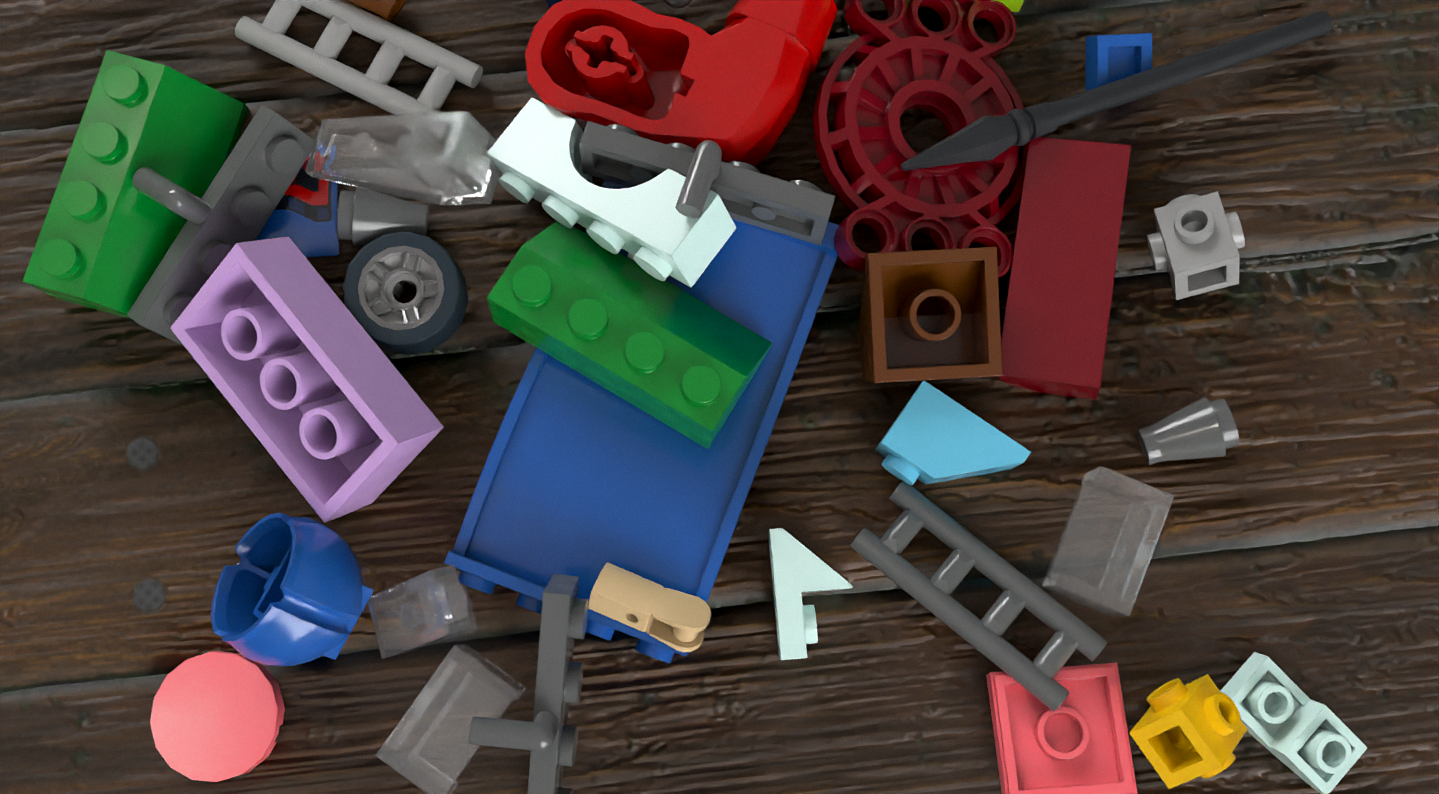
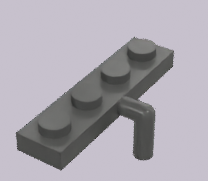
M261 105L202 198L197 197L151 168L143 167L138 169L132 179L134 187L185 218L187 222L129 310L127 316L139 325L183 345L170 329L234 245L241 242L255 241L317 142L275 111Z
M590 121L587 122L579 142L582 173L623 186L634 187L655 178L669 168L686 177L675 206L680 214L690 218H699L711 190L720 196L732 219L821 246L835 196L822 192L816 185L803 180H791L788 182L761 174L754 166L740 161L722 162L721 148L716 142L711 140L701 142L695 150L681 143H669L666 145L640 137L635 131L622 125L611 124L603 126Z
M553 574L543 591L533 722L473 716L470 725L469 744L531 750L527 794H573V788H564L562 784L564 766L573 767L578 741V726L567 725L569 703H579L583 681V663L572 662L574 638L584 639L589 608L588 599L578 598L579 576Z

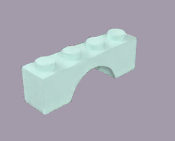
M531 97L487 152V155L503 174L498 180L502 187L523 203L527 204L532 198L541 202L543 209L553 219L567 228H572L575 223L587 228L588 235L607 251L617 254L622 248L634 255L633 259L654 278L665 281L668 276H671L692 288L736 229L720 196L710 190L701 216L699 218H690L680 214L675 208L686 177L669 168L655 178L634 187L609 189L592 184V176L582 173L579 142L583 131L577 121Z

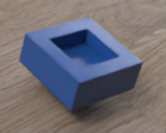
M1152 33L1086 37L1085 91L1152 69Z

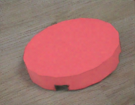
M212 651L186 659L165 677L154 696L150 726L155 747L170 768L192 780L219 782L250 772L270 755L277 743L275 740L279 734V727L283 725L285 706L280 686L265 665L250 660L242 654Z

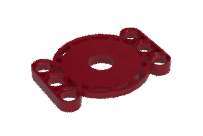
M846 0L844 5L845 20L850 29L859 38L855 39L829 66L818 88L813 112L815 148L824 174L840 200L853 212L836 229L834 244L837 254L849 267L865 271L866 254L868 253L862 252L855 245L852 230L855 224H866L872 227L879 236L880 246L877 253L913 251L911 239L914 233L928 235L934 241L937 250L969 248L971 242H979L986 247H997L998 278H1000L1012 266L1013 250L1007 236L996 228L995 225L1002 221L1020 198L1023 190L1029 142L1023 146L1013 145L992 160L903 171L901 164L918 155V153L908 145L903 137L900 128V116L910 109H924L932 112L942 121L949 137L983 116H1005L1013 109L1022 110L1024 107L1018 92L1004 70L992 59L1014 39L1016 33L1014 16L1010 9L1002 2L994 0H881L887 8L888 17L886 20H876L865 13L861 0ZM926 6L934 9L942 19V31L934 32L922 25L918 17V8ZM974 18L986 19L994 26L997 33L995 43L986 42L976 34L973 26ZM851 58L857 68L846 81L834 82L841 67ZM829 101L836 104L833 118L834 132L828 133L827 109ZM833 151L838 152L843 169L852 181V185L848 183L838 167ZM1008 183H1011L1004 201L999 206L998 195ZM862 194L870 204H867L859 195Z

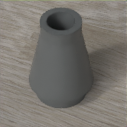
M357 186L356 192L341 190L337 213V237L342 240H352L353 247L365 246L384 234L408 231L427 236L429 205L412 203L361 186Z
M1202 397L1158 422L1137 430L1138 442L1148 465L1163 461L1223 457L1226 455V449L1239 445V435L1234 417L1223 398L1209 401L1206 397Z

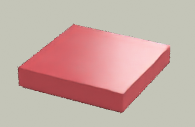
M1117 663L1062 667L1053 679L1066 688L1069 694L1054 712L1004 671L990 672L986 675L1001 794H1138Z

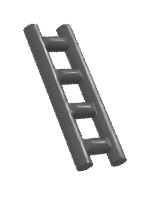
M902 481L891 494L889 500L902 509L903 512L880 539L864 527L850 544V547L1054 712L1066 699L1069 691L1053 678L1076 649L1093 661L1105 648L1108 641L914 487ZM922 527L953 550L931 579L900 555ZM973 567L1003 590V593L981 620L950 596ZM1024 607L1055 631L1033 662L1001 637Z

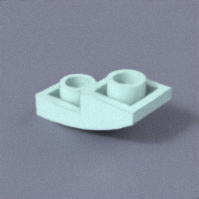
M1254 652L1220 691L1229 696L1239 710L1241 721L1246 726L1247 731L1320 794H1329L1367 749L1362 741L1326 705L1311 700L1266 655Z

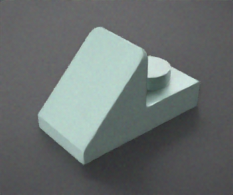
M783 528L769 529L768 542L779 659L807 658L806 644L818 643L817 622L814 604L803 605L801 593L853 588V586Z

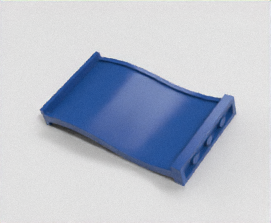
M604 180L602 184L603 188L609 189L629 188ZM732 219L736 226L735 231L692 288L671 276L666 278V281L773 343L709 449L699 445L536 347L492 445L452 551H448L444 564L461 570L457 582L491 595L496 584L520 592L516 605L541 614L543 591L553 574L579 576L578 598L588 599L589 601L594 584L604 565L608 562L660 584L664 588L699 597L707 603L837 261L838 254L835 250L834 236L839 225L828 222L820 246ZM621 248L618 253L627 257L629 252ZM588 608L586 632L611 641L614 630L621 631L639 638L635 647L636 651L669 664L674 653L685 657L689 654V652L675 650L650 636L647 632L639 631Z

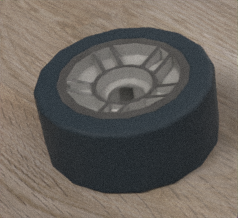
M408 231L384 234L363 246L350 262L343 283L346 308L373 341L385 350L406 355L428 352L448 341L462 324L468 305L466 279L449 252L430 237ZM408 282L417 289L416 297L409 303H400L397 300L400 299L404 291L403 284Z

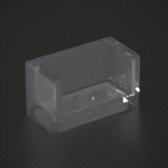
M1100 466L1086 472L1042 587L1112 617L1130 616L1174 495L1106 467Z
M467 644L454 645L375 756L427 794H452L458 786L456 780L481 746L469 744V731L473 716L501 718L510 703L519 699L526 687Z

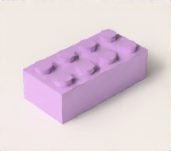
M289 236L236 243L170 328L324 523L372 504L444 428Z

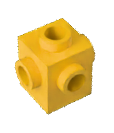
M1207 674L1186 685L1177 678L1157 688L1146 699L1150 704V708L1129 732L1168 789H1171L1199 776L1203 779L1213 777L1228 768L1236 759L1233 750L1247 731V728L1241 721V716L1235 703L1229 696L1220 692Z

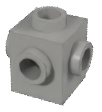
M1218 191L1203 196L1196 194L1183 195L1173 199L1166 206L1154 209L1156 233L1146 235L1147 244L1155 271L1167 269L1176 300L1239 284L1240 256L1237 249L1245 247L1244 234L1236 211L1225 214Z

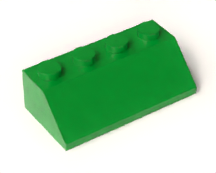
M107 50L22 282L57 299L129 318L127 316L129 310L187 222L185 218L137 190L132 181L135 172L143 167L151 168L197 197L202 198L236 145L248 110L245 103L166 65Z
M557 221L522 245L487 296L492 318L496 324L706 449H709L773 344L670 282L654 278L637 263L620 253L613 254L607 251L588 234L576 227L567 228Z

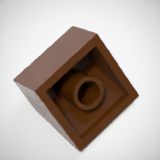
M997 247L866 254L860 311L863 381L885 383L1002 376Z

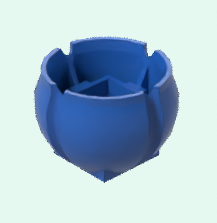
M283 513L270 514L252 526L235 546V552L240 557V562L237 565H224L211 606L213 631L215 634L222 636V641L232 645L244 657L263 665L294 666L310 662L323 655L336 660L374 590L363 582L358 559L349 544L335 531L307 517H294Z

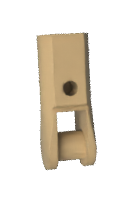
M608 562L601 570L589 599V609L639 631L647 632L650 636L681 652H692L700 647L704 639V629L708 626L711 618L710 607L701 598L670 588H664L660 584Z

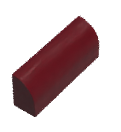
M1038 137L1029 141L1001 340L1002 376H997L1000 380L1020 388L1042 393L1097 399L1101 386L1131 145Z

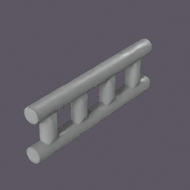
M275 0L262 24L243 16L235 27L236 38L443 139L450 135L455 124L454 117L440 111L453 85L458 81L471 88H475L483 73L482 66L344 0ZM301 6L330 19L314 49L285 35ZM352 31L382 44L366 74L336 60ZM404 55L434 69L418 99L388 86Z

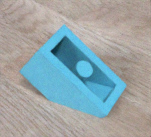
M924 380L914 391L875 449V451L886 457L881 465L892 475L909 485H913L917 479L928 485L1010 470L1024 463L1031 451Z

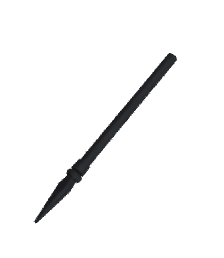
M1319 11L1053 103L1045 102L1023 108L1022 110L1013 109L1005 116H983L955 134L901 164V169L908 171L992 160L1013 145L1023 146L1030 140L1055 131L1059 126L1325 35L1332 29L1331 17L1327 12Z

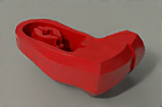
M562 0L552 5L534 26L525 51L528 83L544 103L575 119L583 128L586 127L588 121L603 126L617 124L632 129L640 137L666 145L669 143H681L695 150L701 142L711 140L720 146L722 162L740 161L755 167L770 152L795 114L810 73L816 71L838 9L834 0H739L726 17L725 28L710 35L698 26L679 18L656 14L632 0Z

